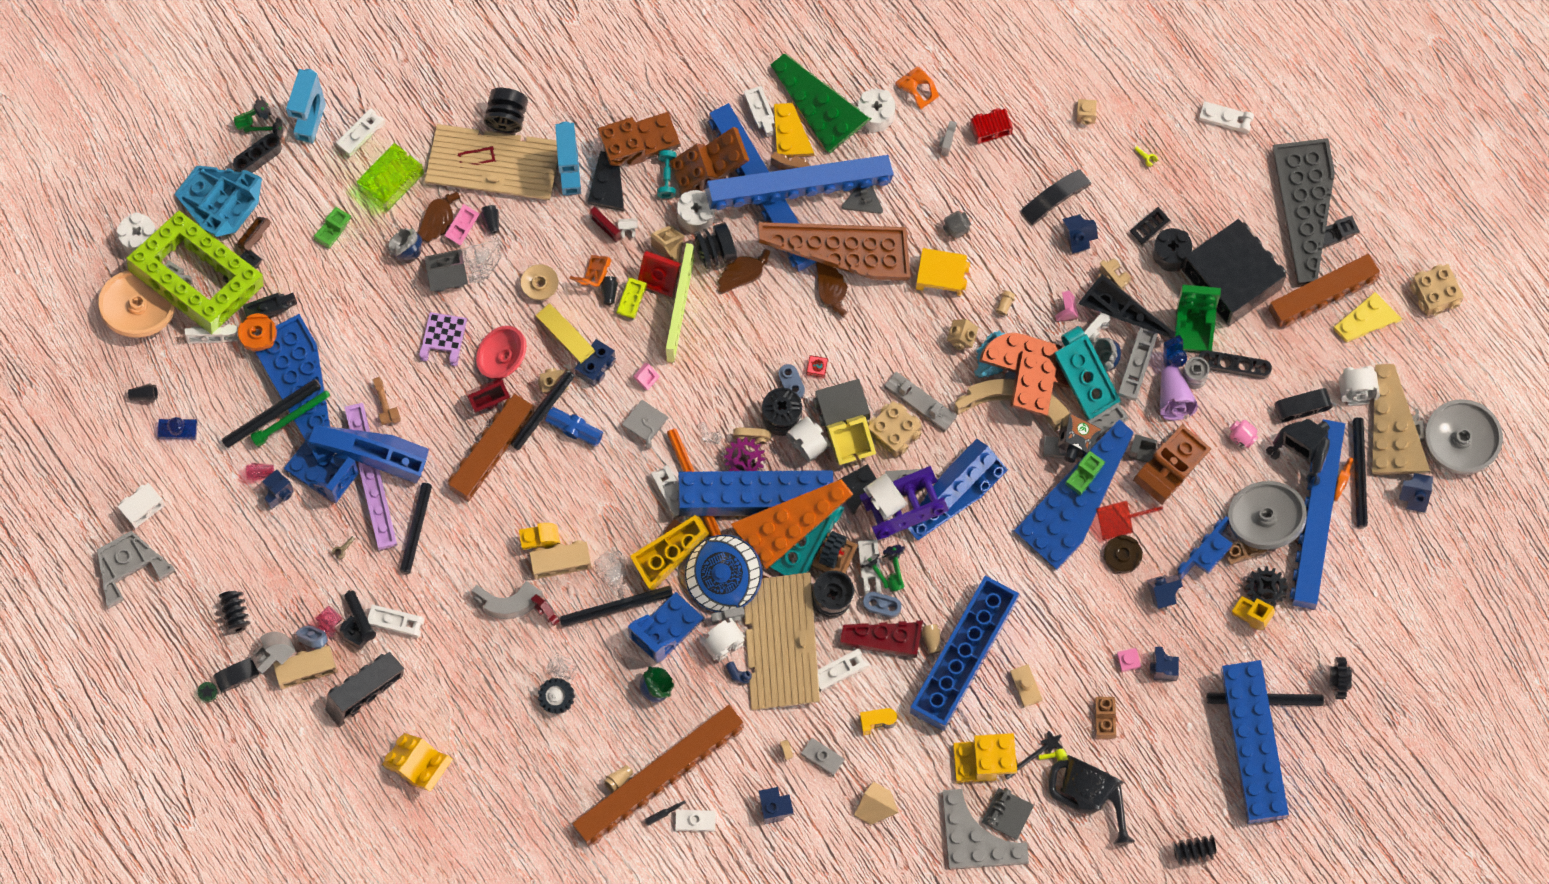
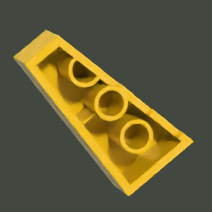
M694 515L633 553L630 557L648 588L655 590L693 549L709 535V532L700 517Z

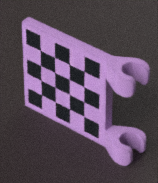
M430 312L419 354L420 360L428 361L430 349L451 352L449 358L450 365L457 366L467 318Z

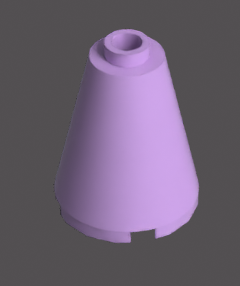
M1165 367L1161 372L1160 414L1163 415L1164 419L1171 421L1184 419L1183 416L1189 414V417L1197 411L1198 404L1178 367Z

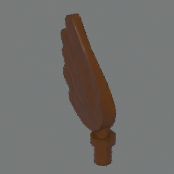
M458 191L450 195L446 194L445 198L435 199L429 204L418 231L422 241L430 243L433 239H437L440 235L446 233L447 227L451 226L454 219L450 204L460 199Z
M764 249L758 259L748 256L737 257L735 262L728 264L726 270L722 272V277L718 280L720 285L719 292L724 294L734 288L759 279L762 276L764 264L768 263L767 259L771 252Z
M817 262L816 269L820 300L823 305L833 308L832 311L834 313H838L844 318L848 313L840 304L845 298L848 288L847 284L844 283V277L836 268Z

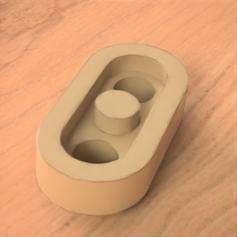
M734 428L733 439L737 442L739 437L742 441H744L745 437H748V441L751 442L754 438L756 444L761 443V445H765L771 441V431L757 428Z

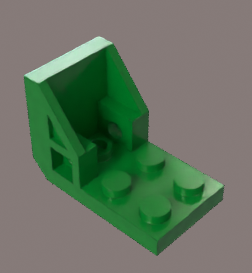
M1182 285L1176 309L1174 351L1201 353L1204 350L1212 351L1216 309L1221 288Z

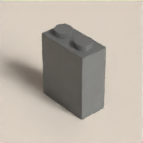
M860 379L815 391L813 403L815 409L820 411L821 415H818L821 427H825L826 432L827 425L840 421L847 424V419L860 415L865 416L866 420H870V410Z

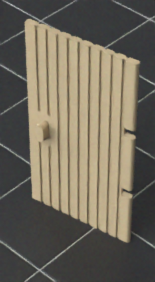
M437 124L425 183L550 200L558 164L556 140L529 136L526 137L525 142L521 141V135L484 131V136H481L478 129ZM493 146L496 162H489L483 164L479 163L480 161L492 159L490 150L481 151L478 153L461 155V157H458L457 155L458 153L464 151L477 150Z
M811 573L763 578L757 595L744 607L745 625L752 624V629L746 630L748 668H755V673H751L752 678L749 680L751 710L820 702Z

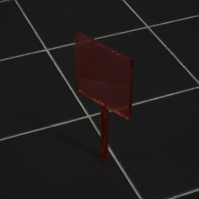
M1127 500L1096 508L1102 540L1133 533L1131 518L1163 510V506L1133 514L1129 513Z

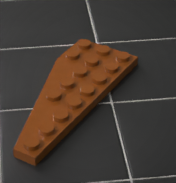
M758 222V243L872 280L909 281L911 277L906 227Z

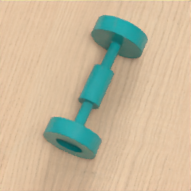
M663 150L658 153V160L665 162V167L663 168L665 186L657 189V196L663 199H671L676 196V189L668 186L671 180L669 163L677 157V153L671 150Z

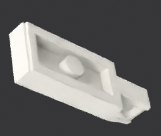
M762 86L744 91L745 99L756 126L759 129L763 128L766 137L774 135L771 126L775 124L774 116Z

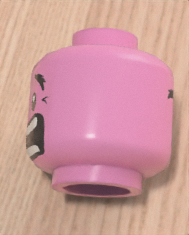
M1236 420L1229 428L1231 430L1229 438L1240 448H1249L1258 438L1257 429L1247 420L1240 422Z

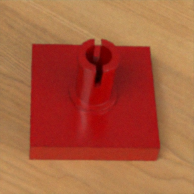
M645 251L638 280L647 283V289L672 297L675 292L681 263Z

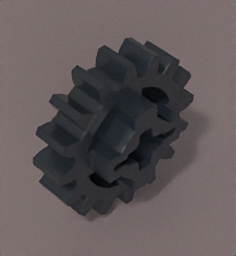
M1268 566L1265 567L1264 571L1260 567L1257 568V574L1252 571L1250 574L1251 578L1248 577L1246 580L1248 584L1245 586V590H1249L1246 596H1252L1251 601L1253 602L1258 598L1275 608L1276 602L1281 604L1282 598H1285L1287 595L1284 591H1287L1288 586L1283 585L1286 583V578H1280L1282 572L1276 574V568L1269 571ZM1254 583H1255V586L1257 587V591H1256V592H1255V590H1254ZM1276 584H1278L1279 586V593L1277 592L1278 590L1275 588Z
M1335 657L1334 667H1330L1329 685L1331 690H1334L1335 699L1346 700L1347 692L1352 688V670H1350V667H1347L1346 657Z

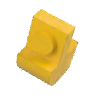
M539 523L536 527L519 530L522 550L537 547L549 549L554 545L561 544L556 524Z
M1241 596L1232 610V615L1248 622L1250 627L1257 630H1264L1275 614L1273 606L1258 598L1253 602Z

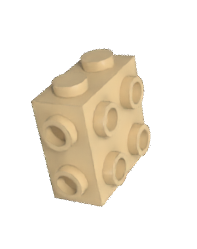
M1439 264L1430 271L1416 273L1410 284L1413 294H1416L1419 299V307L1421 311L1425 312L1426 316L1431 314L1433 316L1438 315L1447 308L1455 309L1461 305L1464 298L1449 264L1443 266Z
M892 401L890 404L887 403L880 411L881 414L877 418L873 417L868 422L871 437L896 458L899 454L903 455L908 450V445L912 440L915 442L921 436L922 425L916 416H911L907 413V409L901 403L897 404L895 401Z

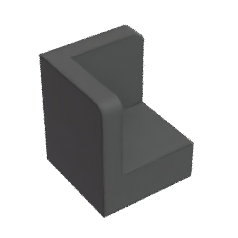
M1135 434L1129 458L1146 463L1153 458L1157 440Z

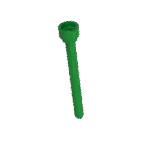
M329 391L322 392L264 431L257 430L252 433L251 439L258 447L265 444L270 435L329 398Z

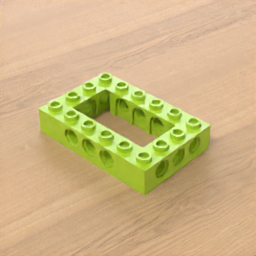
M177 211L126 258L128 270L211 335L264 286L262 273L181 211ZM183 240L187 250L193 251L200 257V260L206 261L214 267L216 272L219 271L228 278L229 282L210 300L162 264L163 258L171 251L174 252Z

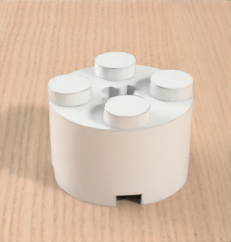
M871 89L862 93L858 102V108L865 115L872 118L864 126L872 132L886 130L895 119V101L891 93L882 89Z
M693 190L683 193L677 205L678 222L690 233L696 231L702 233L703 229H708L714 222L715 209L710 210L706 192Z
M138 212L124 218L117 228L121 245L129 255L157 231L153 221Z
M1372 366L1359 369L1348 367L1339 376L1338 380L1343 403L1347 401L1350 406H1362L1370 404L1369 400L1374 398V401H1376L1380 397L1377 373Z
M808 416L793 426L786 434L793 447L801 452L800 455L808 462L814 460L831 446L829 440L821 435L823 432L821 427L817 423L813 424Z
M886 473L863 488L869 498L872 497V503L885 520L907 505V502Z
M729 618L728 623L725 620L708 632V638L705 639L703 636L700 639V642L713 660L717 659L718 662H721L728 656L727 654L731 649L736 651L744 645L745 636L733 619Z

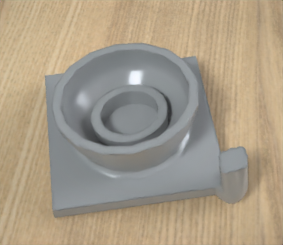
M641 400L622 423V426L646 441V448L650 449L652 447L651 440L669 417L644 400Z

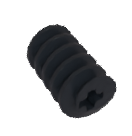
M227 591L219 594V597L222 598L220 600V604L223 606L222 612L225 613L223 617L227 620L225 626L228 627V634L240 633L246 630V626L250 625V621H244V619L249 617V614L242 613L247 610L246 606H241V604L245 603V599H239V597L244 595L243 592Z
M1210 835L1209 840L1206 836H1203L1201 841L1198 837H1195L1194 842L1191 839H1187L1186 844L1183 840H1179L1178 846L1173 841L1176 861H1178L1180 866H1182L1183 859L1186 860L1187 864H1190L1191 858L1194 859L1195 863H1198L1199 857L1202 858L1203 862H1206L1207 855H1209L1212 861L1214 854H1216L1214 836Z

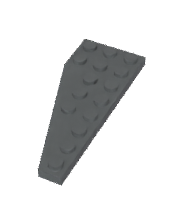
M1328 138L1275 144L1272 147L1298 286L1306 285L1318 279L1335 175Z

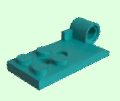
M1076 326L1061 335L1064 347L1054 352L1086 419L1090 420L1116 403L1121 402L1088 335L1085 334L1082 328ZM1085 372H1089L1091 375V379L1087 383L1083 380ZM1095 388L1100 393L1097 399H1094L1091 394Z
M840 506L806 535V544L804 546L797 543L775 562L771 568L783 575L808 573L827 534L831 532L833 526L841 517L844 507ZM791 552L797 554L798 559L795 563L789 560Z

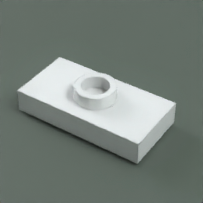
M676 810V831L715 832L716 811Z

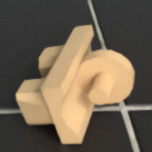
M1115 258L1107 262L1105 260L1101 261L1099 268L1101 273L1097 277L1099 278L1103 273L1125 291V286L1131 282L1130 275L1127 272H1123L1119 276L1115 273L1120 268V264Z

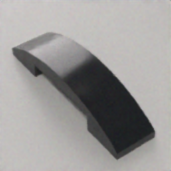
M1081 169L1074 171L1040 193L1021 210V213L1033 226L1046 217L1050 210L1073 194L1080 193L1092 183Z

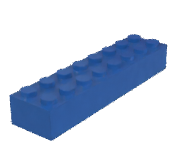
M833 470L679 472V516H751L833 483Z
M986 575L984 576L912 703L910 714L942 731L946 730L1014 609L1020 593Z
M1257 660L1224 665L1221 668V676L1247 823L1254 824L1287 819L1289 812L1262 662Z

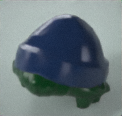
M649 666L648 670L640 678V693L651 702H662L666 698L671 697V691L674 688L673 679L665 669Z

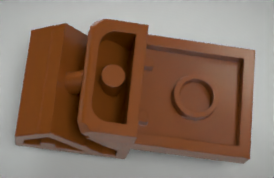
M668 112L637 122L634 121L633 117L597 128L610 165L621 166L625 162L629 165H635L644 162L645 158L656 155L660 151L681 147Z
M732 127L707 145L696 143L671 160L670 164L680 192L683 194L693 190L703 191L706 179L708 181L725 179L727 175L747 163L749 158L738 128Z
M1182 424L1154 453L1153 458L1142 467L1133 481L1163 505L1212 448Z

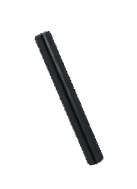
M565 370L511 442L512 447L520 450L575 377L571 371Z
M423 482L421 484L400 567L401 573L404 574L411 573L432 489L429 483Z

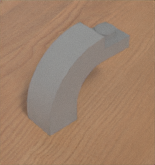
M525 581L516 594L507 598L495 597L478 585H475L472 589L473 599L480 605L485 604L483 606L484 613L499 619H514L523 616L535 606L531 600L535 594L543 598L542 591Z

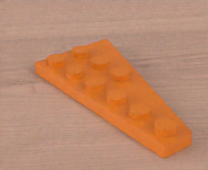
M842 479L731 523V525L740 537L753 547L761 563L768 569L854 494Z

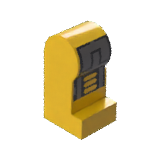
M891 708L860 712L863 736L871 735V729L881 727L886 729L893 728L897 723V713Z

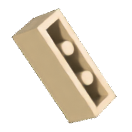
M578 540L565 546L564 544H557L549 549L536 548L533 552H530L535 580L592 569L587 541Z
M324 646L310 652H298L296 656L288 658L282 665L278 661L273 663L281 690L338 673L330 646Z

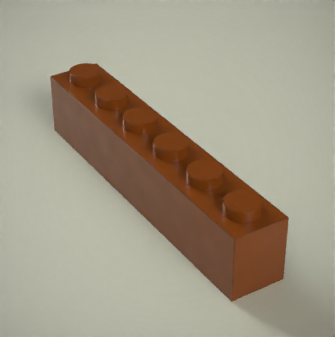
M1368 253L1270 302L1268 310L1279 328L1284 325L1288 327L1295 323L1296 319L1300 317L1306 318L1312 314V311L1316 309L1322 310L1329 305L1328 303L1332 301L1338 302L1350 292L1354 294L1366 284L1368 286L1374 284L1378 280L1380 270Z
M515 393L505 401L503 410L500 413H496L492 420V425L483 431L479 443L476 442L472 446L468 458L465 457L461 461L460 469L457 473H453L448 480L450 491L467 502L471 500L509 448L513 439L535 412L534 406Z

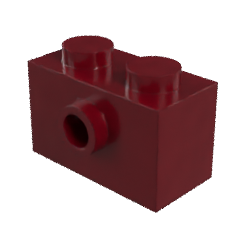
M502 378L495 379L466 392L475 413L485 408H494L499 402L510 398Z

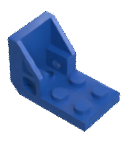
M304 441L284 467L287 473L334 503L338 502L359 474L355 460L348 456L335 454L318 463L306 441Z
M675 592L651 617L647 614L634 620L628 626L629 638L656 663H659L704 620V617Z

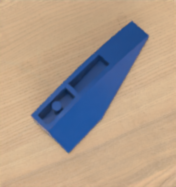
M314 425L308 441L312 445L339 455L348 456L357 462L417 484L421 477L429 449L394 435Z
M976 438L937 480L938 482L933 485L938 499L944 497L949 511L907 529L917 540H920L980 499L1008 469L989 446ZM928 493L921 502L920 507L931 502Z

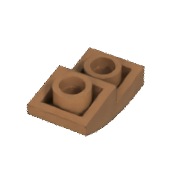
M774 152L771 156V165L781 170L810 166L808 161L801 157L794 156L789 161V158L782 153Z
M1237 540L1233 542L1226 555L1232 565L1257 557L1268 551L1267 549L1250 547Z
M1095 697L1096 739H1116L1115 697Z

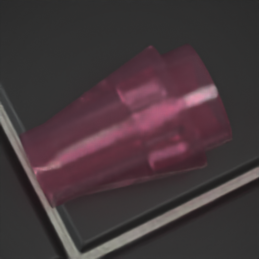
M251 462L246 465L247 480H259L268 477L274 472L273 464Z

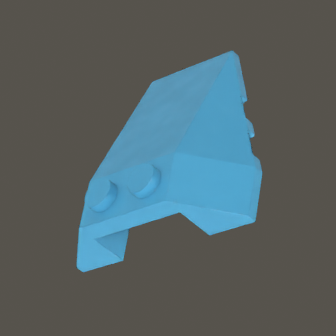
M196 166L175 192V196L205 231L216 237L236 233L258 205L262 178L247 170L238 172L232 169L218 170L217 167Z

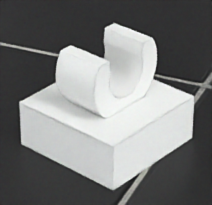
M637 218L618 220V227L622 229V237H625L626 230H631L632 237H635V228H638Z

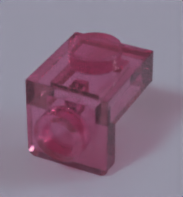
M327 606L315 618L318 625L316 628L325 631L332 638L337 633L335 626L342 620V617L331 606Z

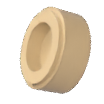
M788 740L780 741L785 760L792 759L793 753Z

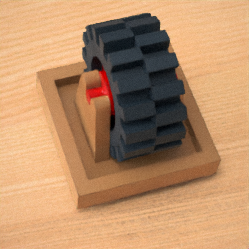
M834 531L828 533L811 568L823 573L837 570L846 574L857 551L858 544L847 540L846 536Z

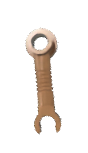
M380 377L374 378V386L382 409V413L379 414L381 424L401 422L398 408L389 409L382 379Z

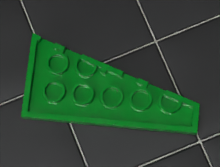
M782 54L771 64V67L828 153H832L872 119L826 83L819 80L813 73L806 70L788 54Z

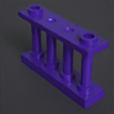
M931 466L892 481L902 496H908L913 510L904 514L899 510L894 514L895 518L884 522L881 513L872 503V497L869 498L866 493L859 495L866 512L869 510L873 512L877 525L873 526L872 529L877 540L887 538L892 534L949 511L944 497L938 499L932 484L938 481ZM925 487L931 502L920 507L915 491Z

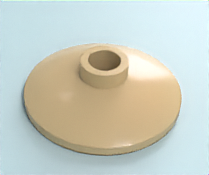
M543 264L529 267L521 277L523 292L534 300H545L551 297L556 292L559 284L556 272L551 267ZM541 282L544 285L542 287H538L537 284Z

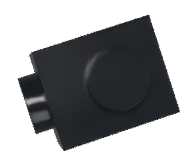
M350 616L341 624L339 630L342 640L361 650L368 641H362V634L355 618Z

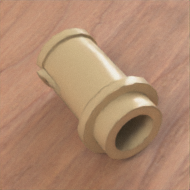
M1005 290L1004 293H1001L1002 298L996 309V312L1003 316H1007L1012 302L1015 301V294Z

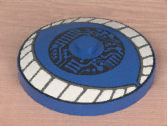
M716 535L703 540L693 549L685 567V581L689 593L698 604L714 612H724V610L745 607L757 595L762 583L763 571L758 554L746 541L731 535Z

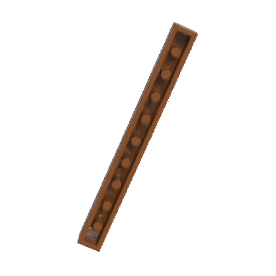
M727 705L573 822L574 830L587 846L591 843L595 845L607 831L608 833L614 831L620 821H626L634 814L633 811L637 808H644L650 802V798L654 795L658 797L665 791L664 788L678 782L683 773H689L695 769L696 763L700 760H707L712 755L711 752L713 750L724 747L730 737H737L741 734L744 722L734 709Z

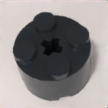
M1176 228L1160 231L1153 248L1155 263L1163 270L1169 272L1182 269L1185 256L1192 252V241L1189 234Z

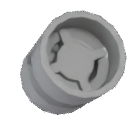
M1193 357L1185 364L1183 376L1191 389H1199L1207 381L1210 368L1208 362L1201 357Z

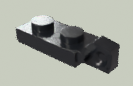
M275 293L244 304L243 309L246 317L257 313L271 317L285 312L289 307L296 305L297 300L294 293L287 295Z

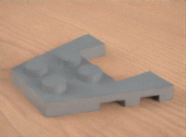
M132 531L97 549L108 608L124 601L115 583L143 567L152 564L160 580L176 572L171 564Z

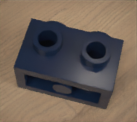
M597 339L591 345L595 352L584 362H579L574 368L576 376L594 387L597 382L600 383L604 379L605 371L608 367L611 368L616 361L615 350Z

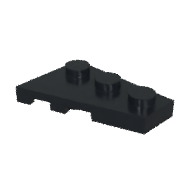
M600 151L588 204L624 211L620 166L610 165L606 153Z

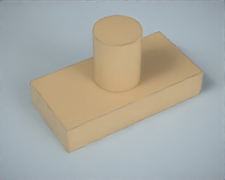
M1029 664L1010 670V675L1023 707L1042 702V696Z

